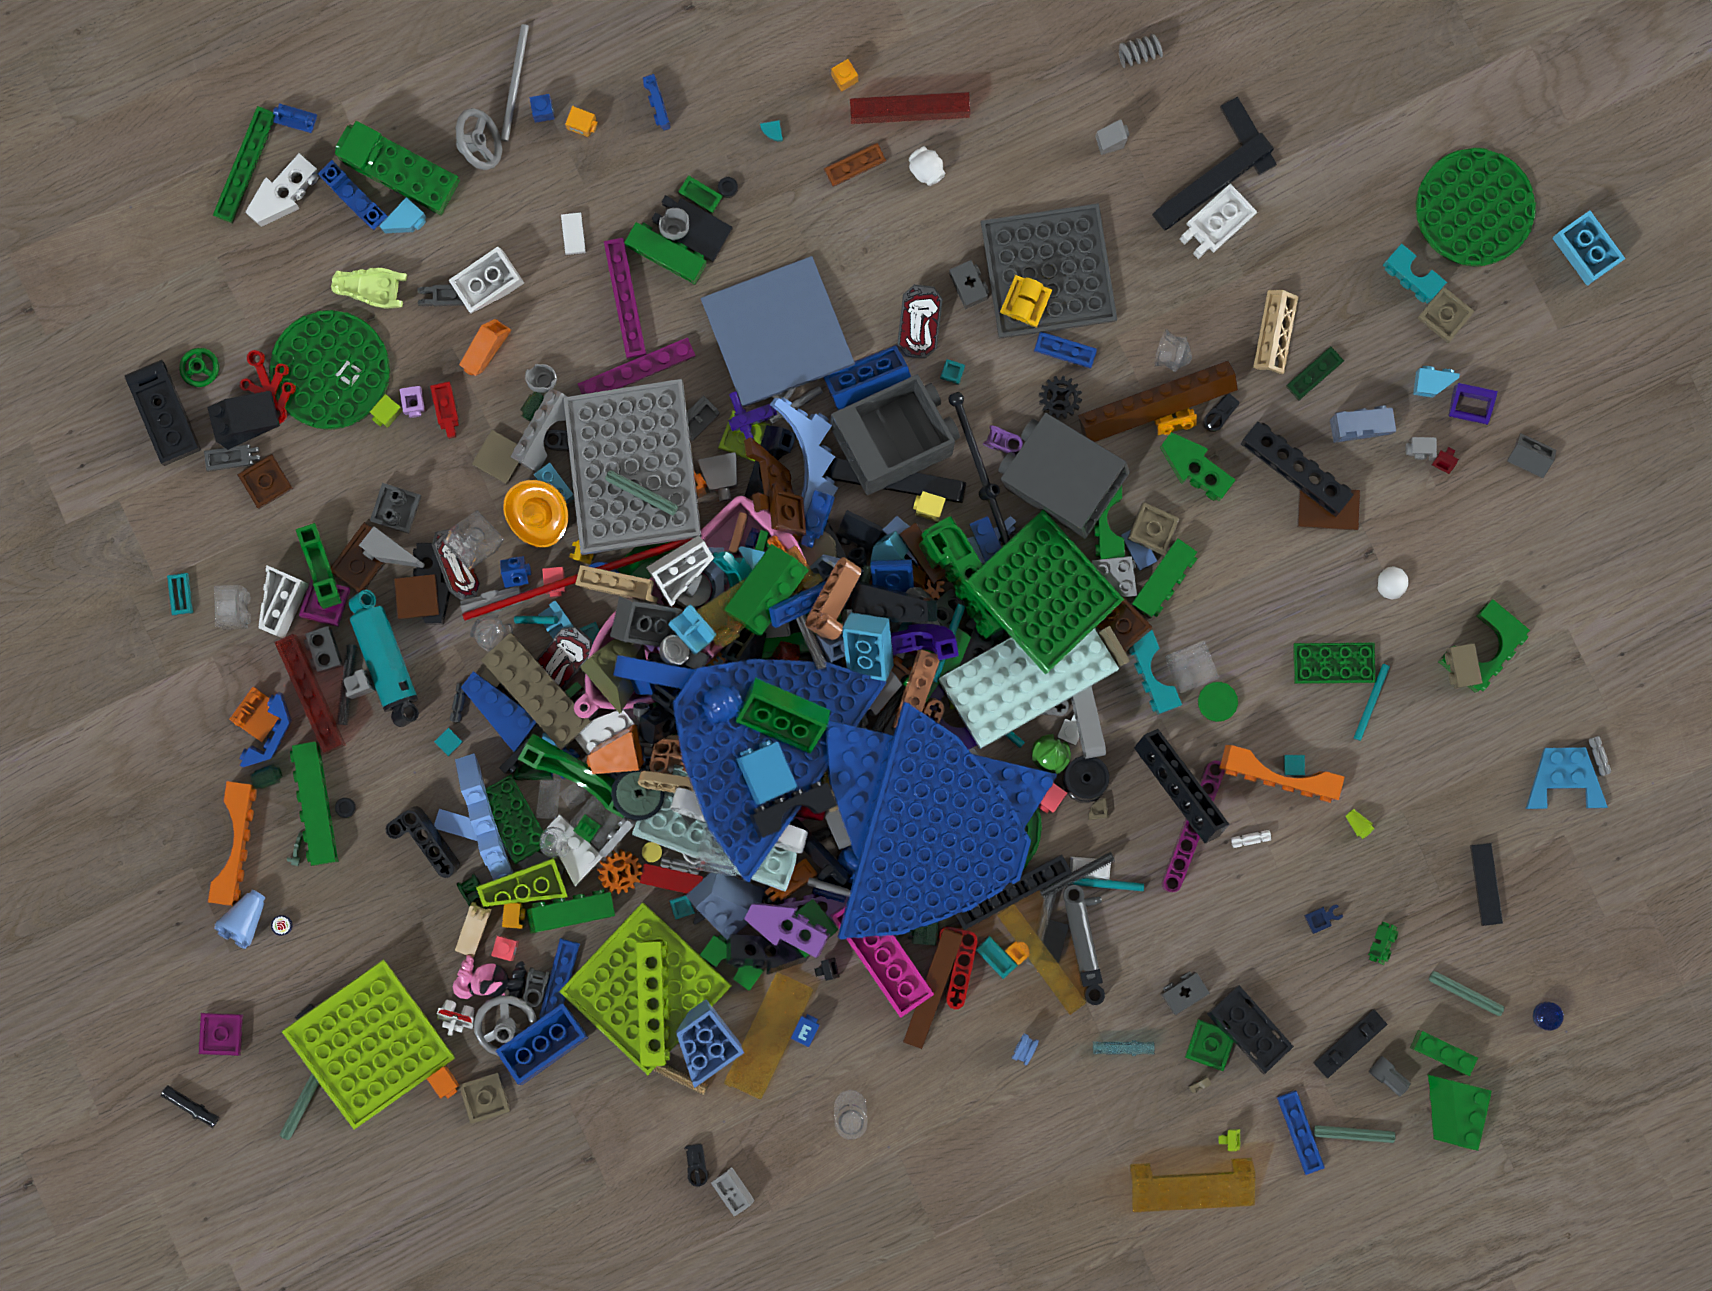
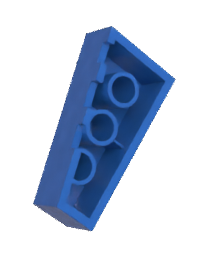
M474 671L462 685V690L512 751L515 752L537 722L523 707Z

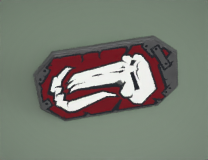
M914 284L903 294L897 344L906 356L927 358L937 349L943 299L933 286Z
M452 529L435 532L432 547L449 592L460 600L476 597L480 582L463 537Z
M577 626L562 628L536 660L564 690L588 659L592 640Z

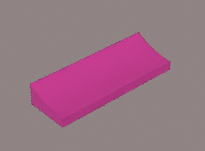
M846 906L830 915L839 929ZM894 935L846 938L900 1018L934 995Z

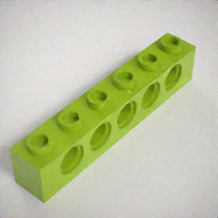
M662 941L637 942L641 1067L665 1066L667 1061L670 1060V1048H666V1040H669V1027L665 1028V1019H669L668 1007H665L664 999H668V987L664 986V978H667V966H663V958H666L667 954L666 945H662ZM648 957H655L658 963L655 968H650L647 965ZM650 977L658 980L657 988H650L647 981ZM656 998L659 1001L658 1008H650L648 1000ZM655 1018L659 1021L660 1026L658 1029L650 1028V1019ZM657 1039L660 1042V1049L653 1050L650 1047V1040Z

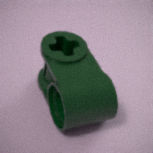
M475 873L464 882L456 883L469 907L472 902L475 903L480 898L476 886L481 883ZM484 906L483 909L487 910L490 906Z

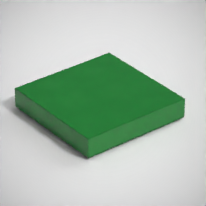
M1197 1019L1185 1058L1224 1072L1234 1041L1218 1026Z

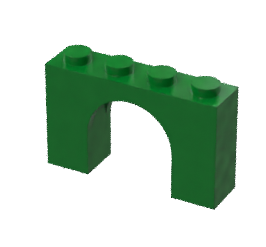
M1493 599L1484 605L1476 617L1496 634L1498 638V651L1489 662H1478L1482 683L1467 686L1474 693L1480 690L1483 692L1490 685L1488 680L1492 675L1497 676L1503 669L1502 663L1505 660L1509 661L1515 655L1514 649L1517 645H1523L1529 637L1527 633L1530 629ZM1444 653L1438 663L1451 673L1450 665L1446 664Z

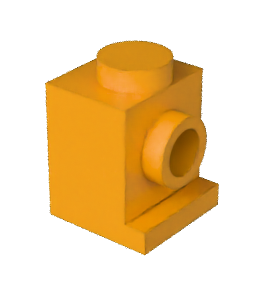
M522 902L504 904L502 927L524 929L525 924H521V920H525L526 909L522 908Z

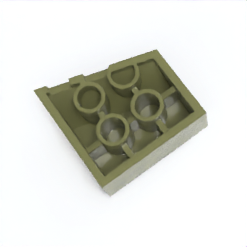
M615 638L590 656L581 666V669L620 714L634 692V688L630 679L613 676L617 655L646 660L643 644L623 642Z

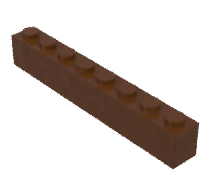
M1225 361L1078 415L1081 431L1085 437L1093 442H1097L1237 391L1236 374L1229 361Z

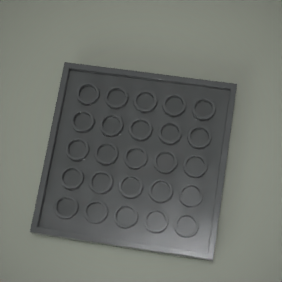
M1099 203L988 219L980 222L999 339L1117 321ZM1015 275L1034 279L1042 283L1044 287L1052 289L1037 328L1000 313Z

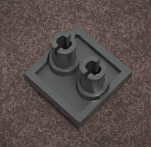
M382 483L370 521L409 534L421 495Z

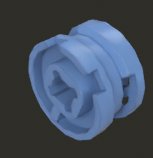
M1023 1033L1020 1038L1021 1040L1014 1050L1015 1054L1012 1055V1059L1023 1061L1024 1065L1027 1066L1039 1040L1035 1039V1041H1032L1029 1035Z

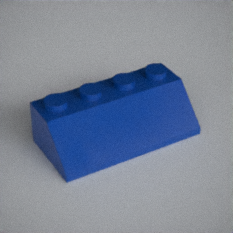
M895 345L855 362V365L823 378L839 411L910 378L911 375L904 358Z
M562 1003L512 1040L498 1048L496 1053L516 1083L523 1085L589 1039L576 1018Z

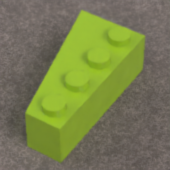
M554 858L476 886L483 907L568 897Z

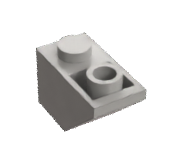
M1118 120L1097 131L1095 137L1101 155L1124 149L1127 137L1129 136V130L1127 125H1123L1122 120Z

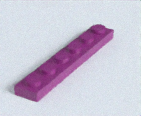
M617 238L603 241L626 358L646 355L624 239Z
M687 337L580 382L577 385L581 394L620 389L696 356Z

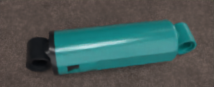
M362 590L349 600V608L354 613L350 617V622L384 712L393 711L391 714L393 723L398 727H405L418 718V709L413 704L418 700L384 607L375 606L376 597L374 593L369 590Z

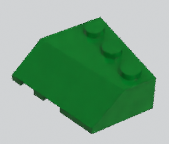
M1428 1075L1433 1139L1479 1151L1492 1091Z

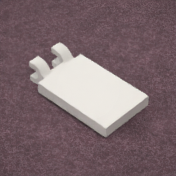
M1229 184L1187 222L1189 229L1182 234L1180 240L1186 244L1195 237L1201 245L1193 254L1199 259L1209 249L1214 253L1253 218L1257 211Z

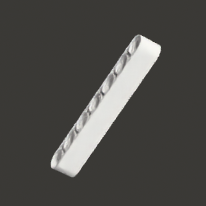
M676 788L670 809L705 822L695 793L687 789ZM788 825L774 846L795 853H802L808 832Z

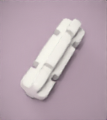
M1269 830L1261 831V833L1255 832L1242 835V837L1236 836L1231 838L1233 848L1242 847V845L1247 846L1261 843V841L1266 842L1271 840V833Z

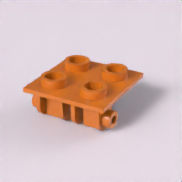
M252 687L229 720L260 742H263L280 718L267 712L269 709L267 703L270 698L255 687Z

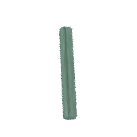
M611 470L605 476V480L671 515H674L678 510V506L671 501Z
M1432 971L1429 976L1430 982L1497 1016H1501L1504 1012V1006L1436 971Z
M312 1073L280 1133V1136L286 1140L292 1137L319 1085L318 1080Z
M1317 1125L1314 1128V1136L1387 1143L1395 1142V1132Z

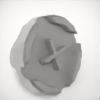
M700 573L698 577H695L688 585L686 591L682 592L675 602L684 608L690 604L694 609L703 606L710 597L711 592L710 583L705 575Z

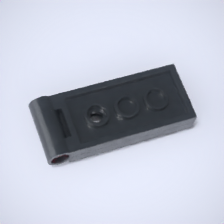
M163 360L124 375L162 465L166 466L201 451ZM161 400V404L157 406L156 402Z

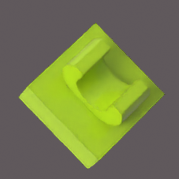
M1240 1129L1228 1130V1135L1219 1136V1144H1228V1151L1240 1150Z

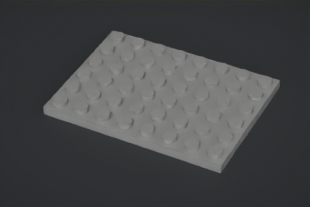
M677 379L563 397L581 554L586 555L691 539L697 536L702 537L683 380ZM611 470L671 501L678 506V510L674 515H671L605 480V476Z

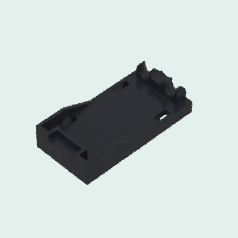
M1240 985L1234 987L1218 1004L1206 1013L1238 1045L1262 1074H1266L1294 1047ZM1223 1021L1230 1027L1229 1029L1225 1026ZM1273 1030L1279 1035V1039L1272 1033Z

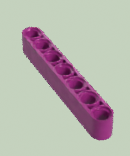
M1216 760L1209 762L1205 766L1199 781L1202 788L1205 783H1209L1212 786V792L1208 796L1213 802L1225 770L1220 769L1221 762ZM1213 764L1219 767L1220 771L1217 776L1210 773V767ZM1186 818L1162 879V887L1167 892H1177L1181 888L1200 839L1196 832H1191L1188 829L1189 822ZM1183 840H1188L1191 843L1190 850L1184 851L1181 848ZM1178 858L1184 862V867L1181 870H1177L1174 867V861ZM1171 877L1177 882L1174 889L1168 888L1166 884L1167 880Z

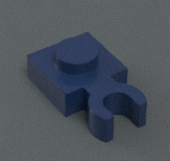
M1338 905L1330 906L1327 912L1324 907H1321L1304 915L1312 934L1332 926L1331 919L1340 920L1343 918L1342 914L1338 916L1333 914V910L1338 908Z

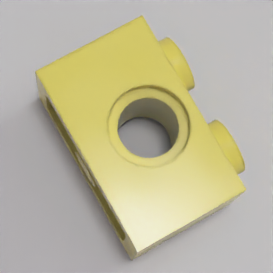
M922 491L921 496L917 495L913 509L916 510L915 515L939 522L946 498Z

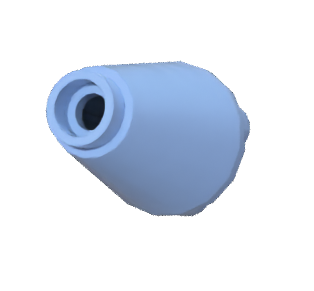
M255 890L246 893L217 920L214 929L218 931V935L227 940L232 938L236 941L235 944L243 949L250 946L261 916L265 897Z

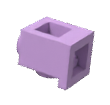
M415 386L400 389L403 413L409 415V418L420 417L421 412H425L422 388ZM414 400L417 401V405L415 407H411V402Z

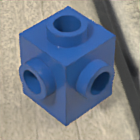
M524 556L500 560L501 575L505 588L529 584L528 575H532L529 563L526 564Z

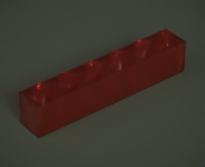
M969 92L850 98L851 124L969 118Z
M291 634L274 642L323 753L328 754L346 746L298 636Z

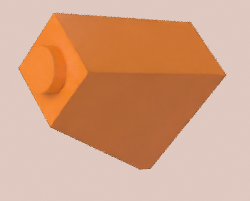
M496 319L481 325L459 365L469 375L477 376L482 373L511 332V329Z
M632 725L593 747L587 756L588 767H591L592 774L640 770L644 760L637 725Z

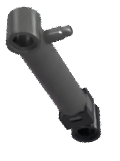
M1069 885L1063 891V899L1077 959L1081 987H1086L1083 997L1087 1003L1099 1005L1105 999V992L1098 985L1103 983L1098 966L1086 907L1101 903L1102 900L1101 897L1084 899V891L1080 886ZM1071 889H1076L1079 893L1075 901L1070 900L1068 897V892ZM1093 989L1099 991L1100 996L1097 1000L1089 998V992Z

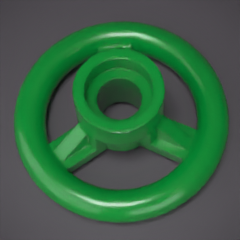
M191 349L183 355L180 361V375L187 384L193 387H205L211 384L219 373L218 359L208 349ZM196 354V357H195V358H192V359L189 361V364H188L189 370L186 371V370H185V366H186L187 360H188L191 356H193V355ZM203 354L211 359L213 371L206 368ZM197 364H201V368L199 370H196ZM201 373L209 376L204 381H194L189 378L194 374Z

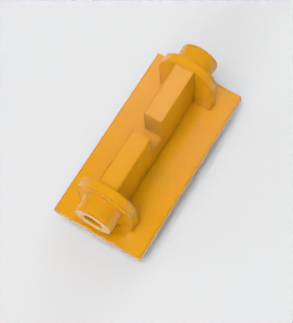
M1187 408L1176 412V418H1173L1171 414L1154 420L1158 436L1168 435L1171 432L1182 429L1188 430L1197 426V415L1194 413V410Z

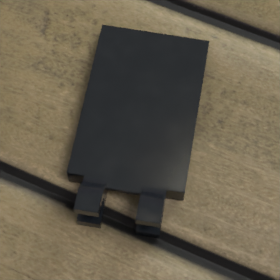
M665 195L661 202L662 206L668 209L680 208L689 215V230L687 234L673 241L684 244L688 249L702 254L706 259L714 263L733 227L682 198L677 203ZM655 212L652 222L659 226L660 217L662 218L663 216Z

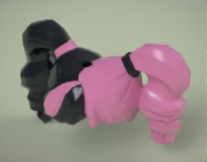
M467 955L466 960L462 962L461 968H459L457 973L458 978L453 982L454 994L459 998L468 999L477 994L494 998L497 996H514L521 999L522 988L526 982L524 978L526 975L525 964L523 961L518 962L512 972V978L509 979L506 971L501 966L493 963L484 964L473 973L474 959L472 956ZM506 989H508L509 995H505Z

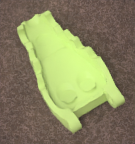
M385 268L360 269L353 272L336 271L332 277L331 289L336 294L349 296L374 307L386 309L400 308L403 306V301L396 300L399 281H406L407 274Z

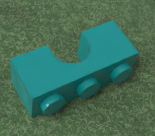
M1401 243L1383 264L1385 271L1390 276H1396L1404 288L1411 289L1419 301L1428 304L1447 282L1433 270L1424 277L1415 276L1411 271V263L1417 256Z

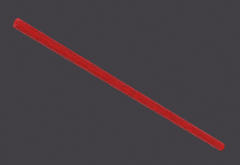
M692 538L672 541L596 568L612 571L679 548L692 540ZM578 574L462 613L463 619L466 621L574 584Z

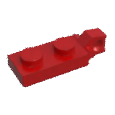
M451 382L431 385L430 388L438 424L441 430L446 429L449 439L456 438L455 427L459 426V419Z

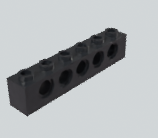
M1257 421L1241 442V445L1335 517L1338 516L1354 495L1348 486L1339 484L1331 473L1322 471L1314 460L1305 458L1301 450L1296 447L1292 448L1287 444V440L1284 437L1275 435L1265 423L1261 424ZM1268 440L1271 443V446L1265 447L1262 445L1261 441ZM1284 452L1287 459H1280L1277 453ZM1294 464H1299V465H1301L1302 468H1303V471H1301V472L1296 471V470L1294 469L1293 465H1294ZM1309 477H1317L1319 483L1313 484L1310 481ZM1325 489H1332L1335 495H1327Z
M1156 729L1143 735L1134 749L1202 841L1206 844L1220 837L1230 825L1160 730Z
M1059 855L1025 873L1018 882L1014 884L1012 882L1008 883L1002 889L1003 891L989 899L987 898L973 909L957 913L955 916L962 929L966 930L1072 872L1063 855Z

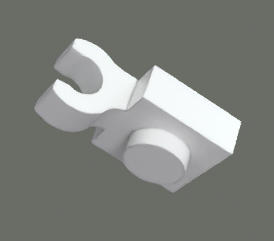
M1073 714L1071 721L1064 720L1057 737L1076 745L1079 739V732L1075 715Z

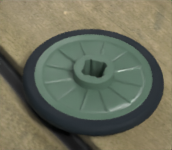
M640 768L638 771L622 772L612 786L611 796L615 808L620 814L631 820L640 821L653 817L659 812L664 802V791L647 789L638 784L640 773L642 771H649ZM640 791L641 797L637 798L634 792Z

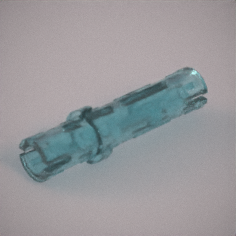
M1136 1040L1131 1042L1093 1041V1055L1132 1054V1056H1136V1054H1155L1154 1042H1136Z

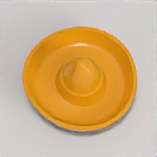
M540 480L522 481L510 488L504 498L503 509L506 521L511 530L522 541L535 547H549L557 543L565 533L569 521V510L564 496L553 485Z

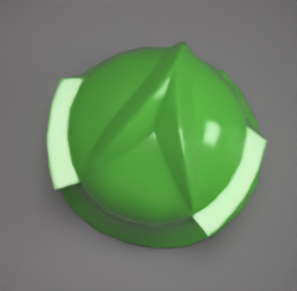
M1048 734L1040 737L1033 744L1032 760L1043 771L1058 774L1069 764L1071 751L1067 741L1062 744L1060 739L1055 740L1053 734Z

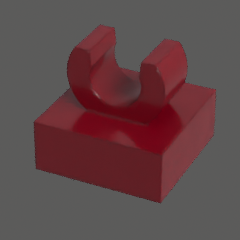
M1450 447L1447 448L1446 452L1440 450L1431 465L1450 474L1459 460L1453 457L1456 450Z

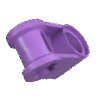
M990 425L988 438L983 442V445L993 450L1007 454L1013 452L1017 455L1023 446L1022 439L1018 435ZM1013 440L1019 443V447L1014 450L1008 447V443Z

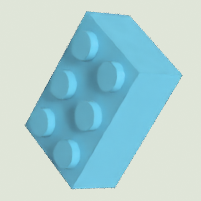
M1590 210L1552 238L1587 286L1625 259Z
M850 613L843 626L847 669L868 675L870 679L886 681L894 666L889 618Z

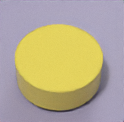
M649 842L643 846L642 856L648 862H656L662 856V848L659 844Z

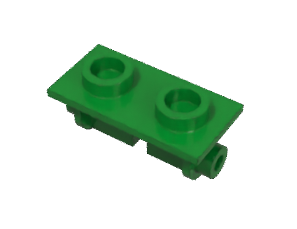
M1383 921L1378 926L1374 937L1381 940V943L1373 942L1368 953L1370 956L1369 960L1377 962V959H1379L1378 963L1384 965L1385 961H1389L1391 956L1390 947L1392 942L1395 943L1398 937V927L1391 925L1389 928L1390 924Z

